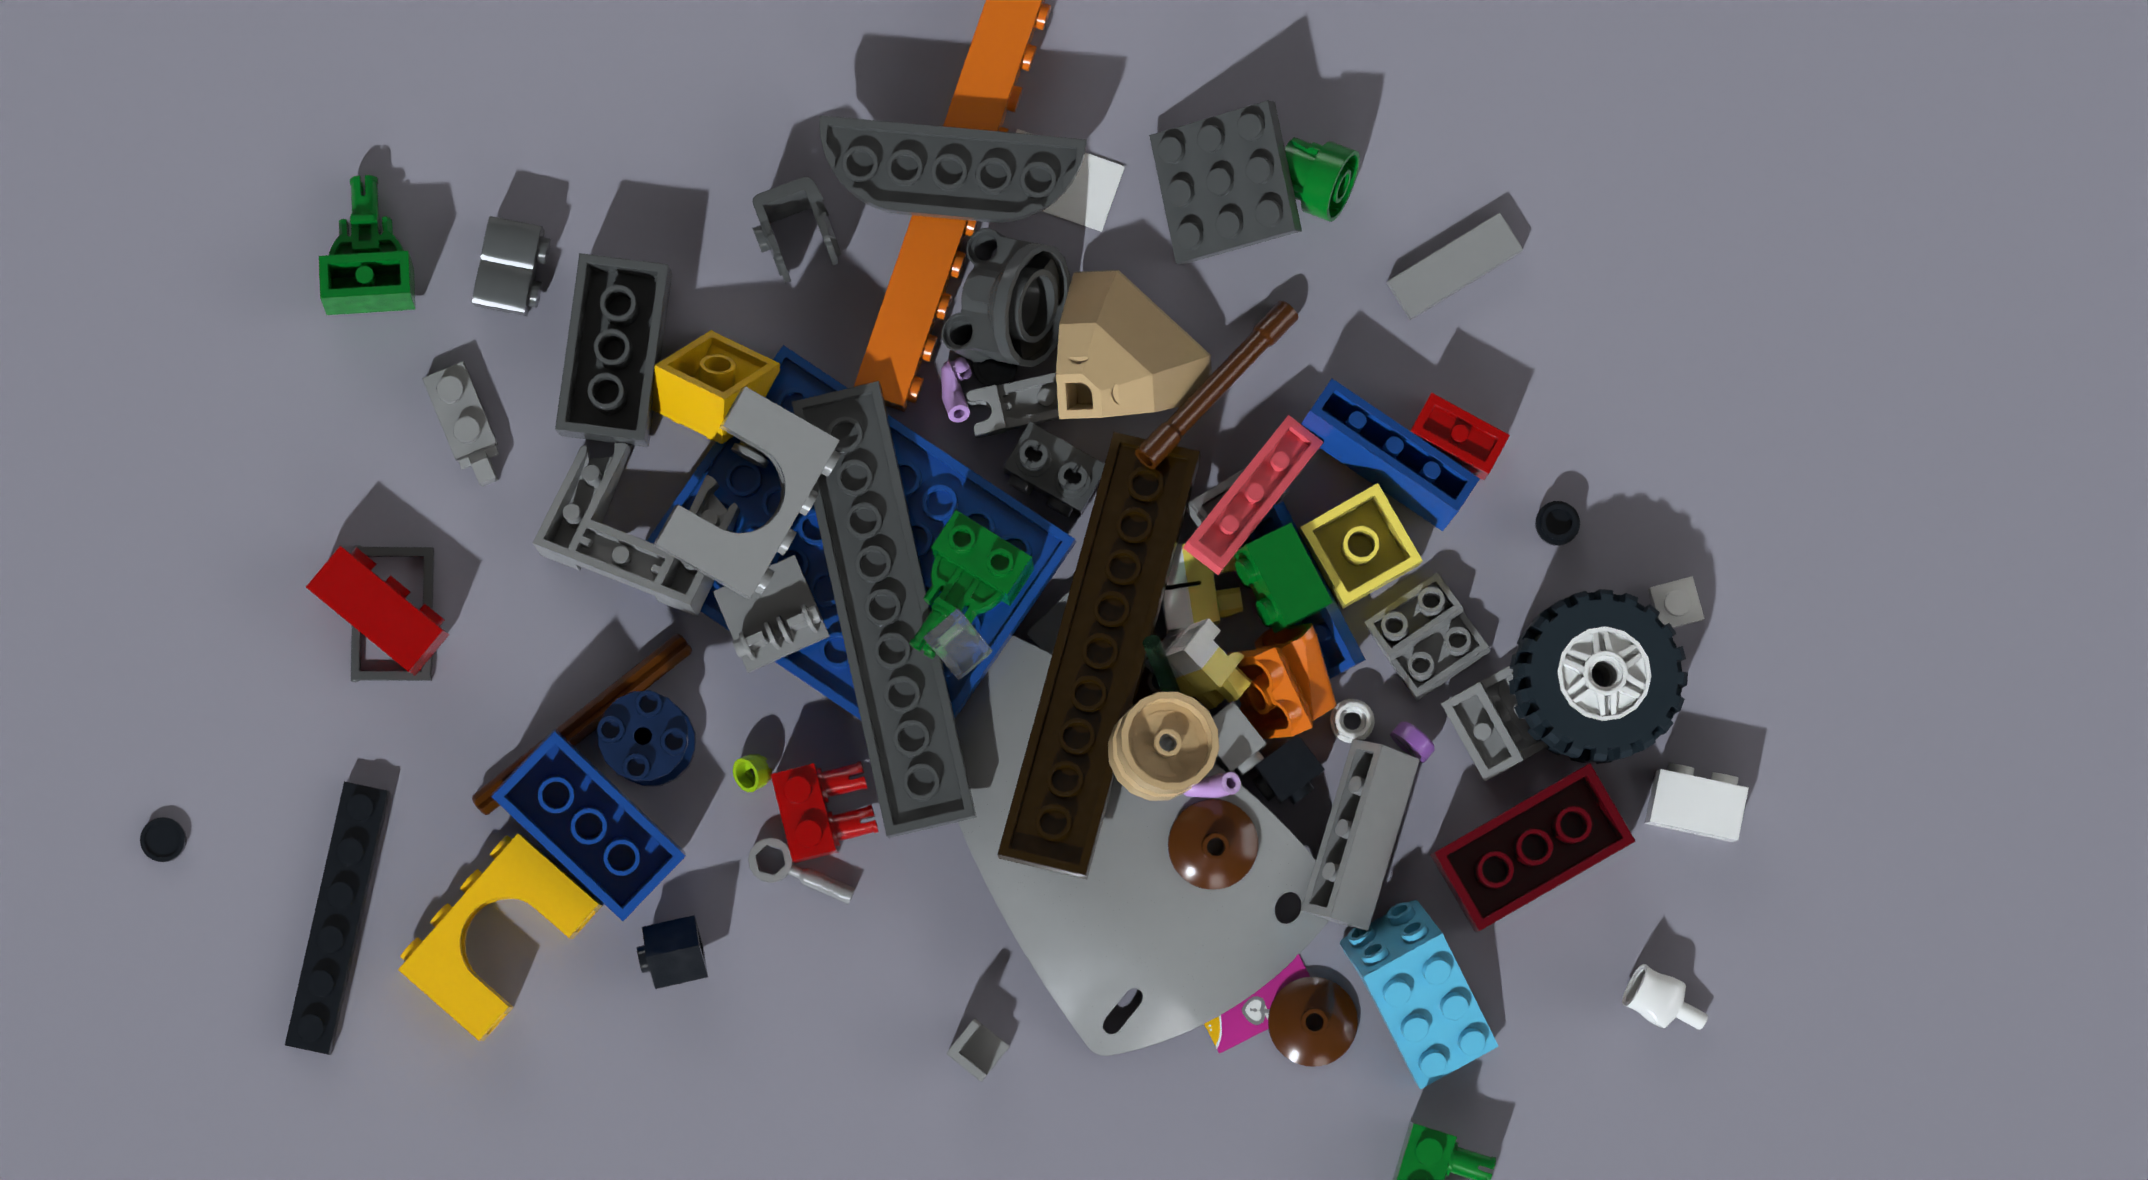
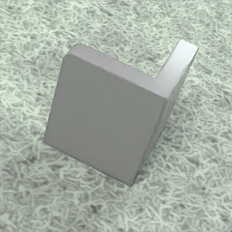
M974 1018L946 1054L982 1082L1010 1046Z

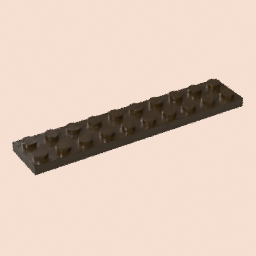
M1113 432L997 854L999 859L1086 880L1088 879L1115 778L1109 764L1108 741L1114 725L1135 704L1201 459L1200 451L1176 446L1155 469H1150L1142 464L1135 454V450L1145 439Z

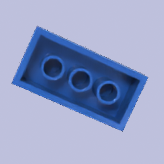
M556 729L533 750L491 796L622 921L686 857L685 851Z

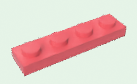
M1288 415L1189 538L1183 549L1219 575L1318 451L1323 441Z

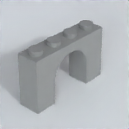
M745 386L741 388L719 428L756 448L774 464L781 482V496L775 513L768 522L754 531L734 533L723 530L682 506L676 505L653 546L748 599L752 597L754 592L762 595L775 572L768 568L777 552L784 555L790 547L797 533L790 529L799 513L804 516L808 514L819 494L813 490L815 483L821 474L826 477L830 475L841 453L835 451L840 440Z

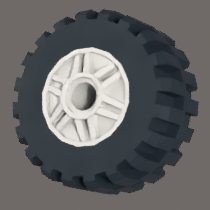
M1606 589L1572 594L1539 613L1518 639L1517 644L1519 646L1517 652L1512 655L1510 669H1513V680L1509 681L1510 695L1515 694L1518 706L1514 707L1519 719L1524 718L1530 726L1527 730L1528 733L1535 740L1541 739L1548 745L1547 750L1557 756L1564 754L1570 757V761L1580 763L1596 762V764L1610 763L1627 758L1656 743L1655 740L1660 735L1665 734L1673 725L1672 718L1675 713L1681 711L1685 700L1681 697V692L1688 682V672H1682L1681 661L1686 659L1683 646L1677 648L1672 638L1677 633L1670 623L1664 625L1657 618L1660 612L1650 604L1644 607L1637 603L1638 597L1628 593L1617 595L1613 594V590ZM1593 667L1600 670L1603 674V687L1594 682L1592 678Z

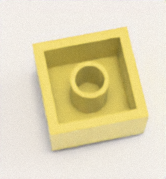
M1378 483L1304 524L1298 530L1341 609L1346 608L1413 570L1423 561Z

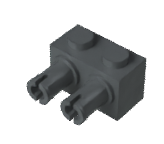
M1029 422L1004 465L1003 470L1005 474L1010 476L1007 481L1009 485L1029 496L1033 490L1049 498L1046 502L1049 508L1065 517H1069L1071 512L1079 516L1082 515L1099 486L1105 464L1036 424Z

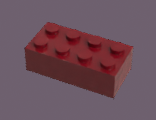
M1591 763L1435 851L1430 856L1474 932H1478L1636 841Z

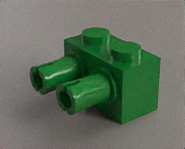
M1292 523L1244 545L1234 555L1237 560L1235 568L1238 578L1241 579V583L1246 588L1252 589L1257 599L1256 609L1258 616L1262 620L1261 622L1266 627L1272 628L1275 634L1320 612L1333 603Z
M1410 1122L1392 1180H1444L1445 1176L1448 1177L1450 1173L1472 1180H1491L1492 1174L1481 1171L1478 1167L1483 1166L1494 1170L1496 1157H1489L1458 1147L1457 1136Z

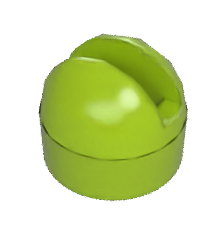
M749 754L735 761L733 776L742 790L746 792L756 791L764 787L771 780L773 770L772 768L769 769L766 757L760 754ZM750 769H753L755 777H753Z

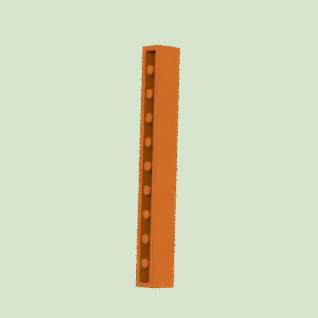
M1045 0L985 1L943 124L944 127L1009 132L1008 128L1002 126L1007 111L1016 112L1023 91V87L1017 86L1021 70L1030 71L1037 50V46L1031 45V41L1036 28L1044 30L1051 5L1046 4ZM912 215L853 387L879 381L885 406L905 412L908 401L916 404L924 378L917 376L922 360L931 361L938 340V336L932 335L936 319L944 320L947 315L952 295L946 293L951 276L959 278L966 253L961 252L960 249L965 235L971 236L975 232L978 221Z

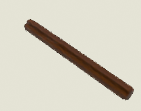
M675 634L556 728V730L573 746H576L597 729L605 710L617 698L634 691H645L688 657L692 652L691 646L682 635ZM543 740L473 794L472 801L481 813L488 815L500 806L491 797L492 793Z

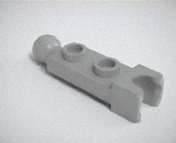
M1056 372L998 386L992 385L966 393V400L970 406L985 405L992 412L987 420L975 424L974 434L976 438L1027 427L1029 422L1040 424L1059 419Z

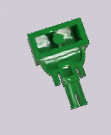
M365 175L364 196L361 176H354L349 180L352 214L350 216L351 236H349L347 219L339 220V236L334 241L329 255L319 256L320 299L326 315L416 310L414 266L409 251H404L399 240L393 235L392 219L390 217H382L383 233L380 235L378 178L372 175Z
M955 510L931 546L935 558L931 569L932 586L923 599L932 606V611L914 638L909 642L913 648L919 652L923 650L924 655L931 659L935 657V653L953 626L956 627L960 621L962 626L969 628L977 615L988 612L1001 601L1011 606L1034 571L1032 556Z

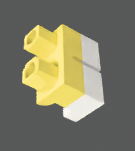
M1177 544L1162 600L1167 634L1186 626L1189 627V625L1207 618L1215 625H1218L1220 618L1230 617L1243 612L1240 587L1216 591L1213 575L1216 573L1183 549L1185 544ZM1234 556L1221 573L1236 571ZM1200 584V585H1197V586H1190V587L1178 588V587H1180V586Z
M1209 618L1191 624L1189 627L1186 626L1168 633L1145 663V666L1172 692H1180L1190 697H1196L1208 710L1216 708L1224 699L1229 703L1238 700L1252 682L1237 667L1244 658V655L1239 652L1227 655L1216 644L1214 639L1221 630Z

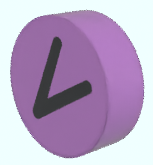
M1401 721L1390 733L1393 741L1408 755L1420 759L1419 762L1425 763L1435 751L1433 742L1420 729L1409 722Z

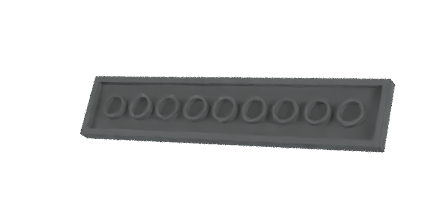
M877 381L793 401L792 406L795 415L840 440L835 451L841 453L835 467L828 477L821 474L813 487V490L819 493L814 502L886 836L891 838L977 818L940 649L935 653V657L931 659L924 655L923 650L919 652L909 644L930 614L931 609L930 605L923 599L927 591L881 384Z

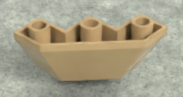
M1119 270L1073 273L1059 323L1056 365L1059 419L1105 418L1177 408L1212 374L1211 355Z

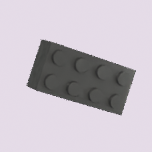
M579 253L555 430L560 436L612 443L623 442L628 445L649 447L654 412L652 410L654 365L661 360L672 280V271L668 264Z

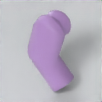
M958 357L952 362L948 359L941 368L942 400L949 419L958 423L965 421L970 415V410L960 384L961 381L970 379L973 374L965 357Z
M1234 772L1207 776L1183 795L1186 797L1219 798L1233 795L1239 791L1241 781Z

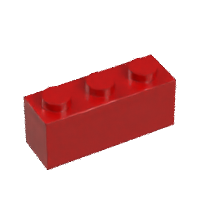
M339 546L306 588L405 670L416 676L449 636L440 627L445 619L425 603L420 609L415 607L406 599L411 591L390 575L384 581L376 575L372 569L377 563L356 547L350 553Z

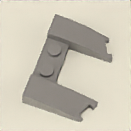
M623 442L614 443V456L590 458L588 447L581 446L533 541L537 551L541 556L579 571L583 567L652 594L658 602L698 617L714 582L713 579L653 546V543L602 524L631 450L629 445ZM706 475L689 511L723 530L733 532L740 509L736 503H733L727 510L714 495L715 491L720 487L713 477Z

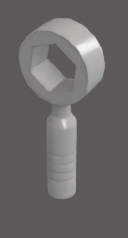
M762 839L750 850L748 857L749 868L753 875L761 881L768 883L780 882L788 875L798 878L803 885L846 904H849L853 897L855 887L812 868H801L794 865L789 846L780 839ZM767 846L782 849L785 865L775 875L761 872L759 869L757 855Z

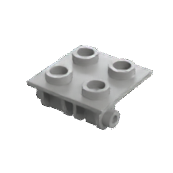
M795 555L768 567L775 572L762 595L754 592L752 597L747 599L725 586L713 591L733 637V646L739 658L741 657L747 673L830 637Z

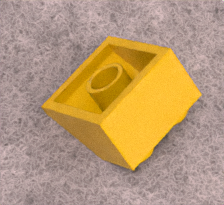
M710 330L654 365L652 410L670 418L675 423L682 424L706 436L710 440L723 444L732 438L733 435L719 427L741 388L746 386L766 397L780 372V363Z

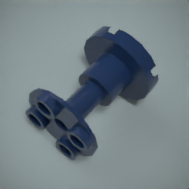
M651 690L634 691L617 698L605 710L597 726L598 746L605 762L617 774L642 786H663L677 780L690 767L694 757L696 732L690 718L668 697ZM646 731L652 733L651 741L648 744L641 745L644 741L642 734Z

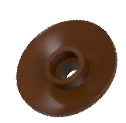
M1220 799L1201 800L1185 808L1173 822L1168 836V853L1173 867L1187 882L1203 889H1222L1240 881L1252 868L1258 852V836L1250 817L1235 804ZM1213 838H1220L1223 842V848L1218 854H1210L1207 850V844Z
M1303 977L1290 982L1278 992L1269 1009L1268 1028L1274 1045L1287 1059L1300 1065L1315 1067L1336 1061L1350 1048L1357 1032V1011L1351 997L1340 985L1326 978ZM1312 1013H1317L1322 1018V1026L1316 1031H1311L1306 1026V1018Z

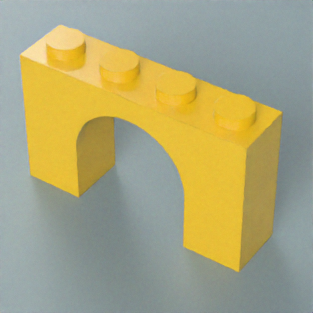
M519 833L513 839L506 835L490 853L494 861L483 873L476 869L460 887V890L465 894L453 907L449 903L445 904L430 921V924L435 928L423 941L419 937L415 938L400 956L405 962L398 970L478 1041H485L514 1007L480 978L469 963L466 953V935L474 917L484 907L493 902L504 899H518L530 904L568 938L574 939L603 906L526 837Z

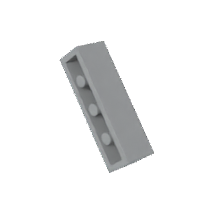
M1357 739L1352 740L1301 911L1338 924L1366 931L1369 930L1420 759L1382 744Z

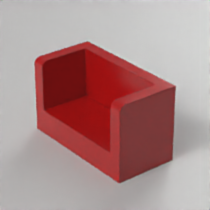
M1432 392L1410 430L1482 480H1485L1510 436Z

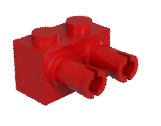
M861 761L823 772L821 767L817 768L816 764L812 763L771 774L792 862L799 863L838 853L837 846H840V841L870 833H879L876 820L861 823L864 819L875 817L872 804L833 815L832 811L828 812L826 803L829 802L830 797L868 789L865 776L850 779L852 776L864 774Z

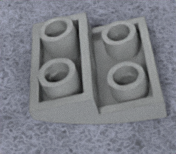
M1438 572L1364 622L1377 645L1416 701H1419L1490 652V647L1466 616L1463 606Z

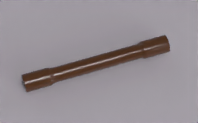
M1279 301L1254 326L1252 333L1178 410L1145 439L1135 450V454L1142 464L1150 469H1155L1180 443L1181 438L1258 357L1287 332L1299 318L1291 305L1285 301Z

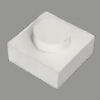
M1693 576L1648 588L1652 606L1660 612L1657 618L1664 625L1670 623L1673 628L1705 619Z

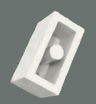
M1668 763L1667 770L1659 769L1655 771L1645 824L1728 842L1738 841L1749 787L1737 785L1738 777L1712 772L1711 779L1693 776L1695 768L1674 763Z

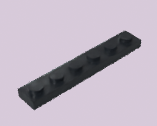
M344 781L285 1046L327 1055L332 1054L390 791Z

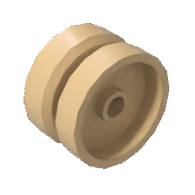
M1156 692L1140 699L1114 725L1108 741L1109 764L1117 781L1131 794L1149 801L1171 800L1189 791L1213 768L1219 752L1218 729L1210 712L1195 698L1180 692Z

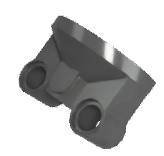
M981 228L975 231L970 236L966 247L968 259L975 265L968 274L963 286L961 312L951 315L943 325L941 334L943 343L950 350L973 362L993 359L1020 366L1035 367L1045 361L1058 345L1059 323L1071 284L1065 257L1055 246L1007 238L991 228ZM997 248L995 255L991 258L993 251ZM972 333L971 339L967 342L968 336Z

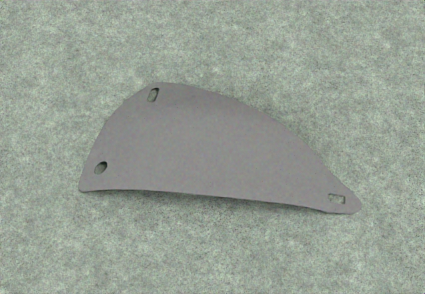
M1012 635L955 718L977 818L958 823L972 856L1000 912L1026 957L1055 1002L1091 1051L1102 1056L1130 1052L1166 1041L1195 1029L1232 1009L1261 989L1285 969L1329 922L1327 919L1301 910L1297 918L1290 923H1281L1275 916V906L1278 899L1288 892L1296 893L1299 896L1302 908L1316 860L1293 833L1242 785L1236 794L1219 798L1186 797L1182 794L1171 800L1149 801L1131 794L1117 781L1116 777L1114 778L1087 880L999 859L997 855L1052 657V654ZM1214 763L1213 768L1205 777L1226 772ZM1206 799L1225 800L1241 808L1252 820L1258 836V852L1250 871L1237 883L1215 890L1196 887L1183 879L1173 867L1168 853V836L1177 816L1191 804ZM1213 838L1207 844V850L1210 854H1218L1223 848V842L1220 838ZM1132 988L1139 989L1143 995L1140 1005L1118 1032L1114 1034L1105 1032L1103 1028L1104 1020L1128 990Z

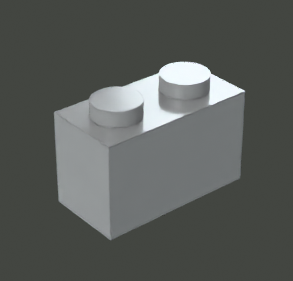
M1232 701L1212 717L1218 729L1219 752L1215 761L1225 772L1237 771L1242 777L1264 759L1260 751L1264 749L1267 743L1234 701Z

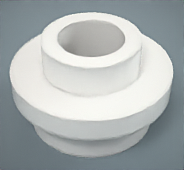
M1359 699L1341 701L1332 710L1330 715V727L1333 734L1345 743H1352L1353 739L1365 740L1371 734L1375 724L1373 711L1365 702ZM1354 713L1358 715L1360 726L1357 729L1350 730L1345 727L1343 720L1346 714Z

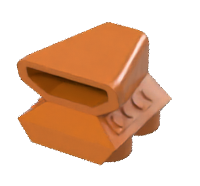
M1312 623L1292 625L1276 634L1270 628L1255 641V650L1237 651L1244 655V658L1237 667L1252 681L1239 698L1241 702L1240 710L1263 739L1293 737L1313 728L1315 719L1337 706L1317 633Z

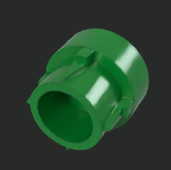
M1293 137L1285 146V152L1295 199L1301 201L1303 212L1332 222L1344 209L1354 187L1359 169V152L1332 141L1320 145Z

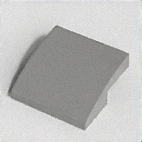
M1510 666L1441 703L1484 781L1548 747L1541 739L1535 740L1528 733L1527 730L1530 726L1524 718L1519 719L1514 707L1518 706L1515 694L1510 695L1509 681L1513 680V669H1510Z

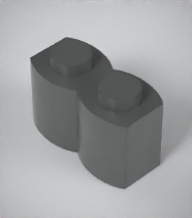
M489 216L472 298L474 306L522 316H528L530 307L537 308L542 282L535 281L538 264H546L551 242L550 238L544 237L545 230L542 226Z

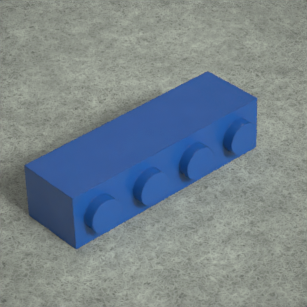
M1333 378L1329 381L1301 423V425L1323 441L1320 449L1373 485L1378 483L1382 491L1441 531H1444L1459 512L1480 480L1476 475Z

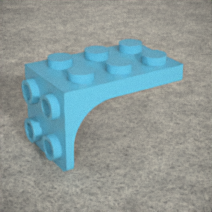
M1412 900L1396 904L1389 909L1386 915L1371 922L1368 931L1353 928L1340 941L1344 953L1353 964L1370 993L1420 1090L1498 1047L1443 933L1419 901Z

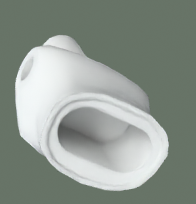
M1642 964L1636 969L1623 994V1006L1637 1011L1646 1020L1661 1028H1666L1675 1018H1678L1700 1030L1708 1019L1706 1013L1684 1002L1686 984L1684 982L1658 973L1647 964Z

